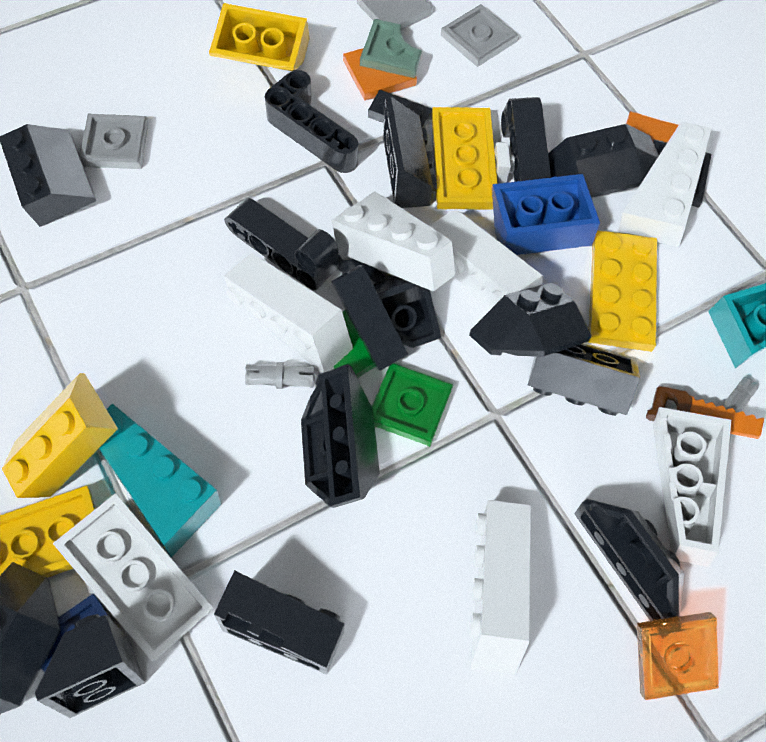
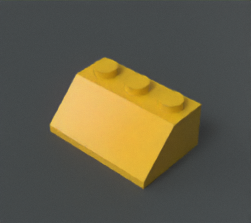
M223 3L209 55L283 70H296L304 62L310 40L307 18Z
M79 373L15 440L2 467V471L17 498L51 497L118 429L85 373Z

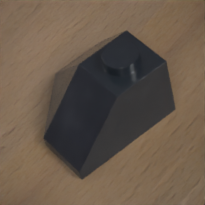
M397 276L385 279L374 287L404 345L415 348L442 338L429 289Z

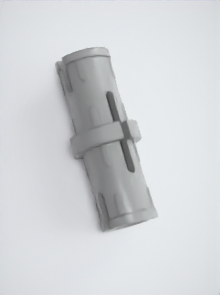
M277 362L276 366L250 364L245 366L247 371L245 372L246 386L268 385L275 386L276 389H283V386L310 388L314 386V366H284V362Z

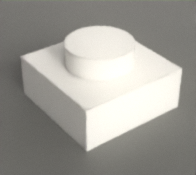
M496 142L494 153L497 184L507 183L509 173L514 172V155H509L508 142Z

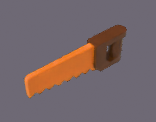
M663 386L656 388L651 410H647L646 419L654 422L659 407L666 408L667 400L674 401L679 411L732 420L730 434L754 439L761 437L764 423L763 417L756 419L753 414L746 416L743 411L736 413L733 408L725 409L723 405L715 406L713 402L705 403L703 399L695 400L694 396L689 395L687 391Z

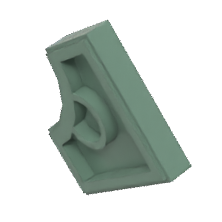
M374 19L360 57V66L415 78L422 50L412 47L404 40L401 34V24Z

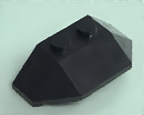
M626 123L567 137L548 153L551 178L583 174L591 198L639 187L659 157L651 136Z
M552 282L504 295L469 332V336L490 355L501 356L503 352L514 356L544 357L589 342L591 338L586 321L575 300L564 293L560 286Z
M349 364L318 375L315 382L317 386L311 394L301 418L305 485L331 508L365 499L380 474L373 408L353 368Z
M591 499L583 501L574 515L660 636L663 637L679 626L684 572L680 568L679 559L671 550L665 548L657 537L658 534L654 525L649 520L644 519L639 511Z
M12 562L0 575V715L23 705L61 631L49 578L15 562Z

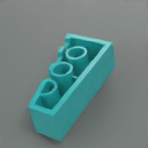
M766 283L725 295L708 311L735 369L766 349Z
M112 403L106 410L118 429L99 448V451L172 558L222 505L218 491Z

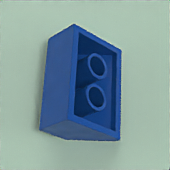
M583 174L492 185L495 235L497 241L514 254L522 255L592 246L600 221Z

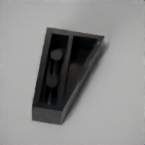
M234 570L213 614L222 632L326 675L345 632V623L339 621L340 616L323 608H320L318 611L306 605L303 600L289 594H283Z

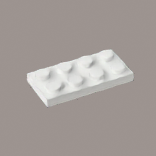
M116 493L53 543L152 662L213 610L212 605Z

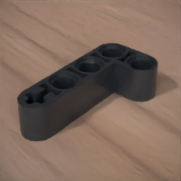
M293 70L266 91L264 96L266 118L272 126L340 173H350L356 169L359 145L357 138L310 105L312 101L311 78L307 72Z
M540 97L509 98L501 115V132L504 138H509L511 155H514V182L551 178Z
M246 198L224 218L225 225L232 234L311 290H317L338 269V245L334 238L324 230L318 229L308 238L251 198Z

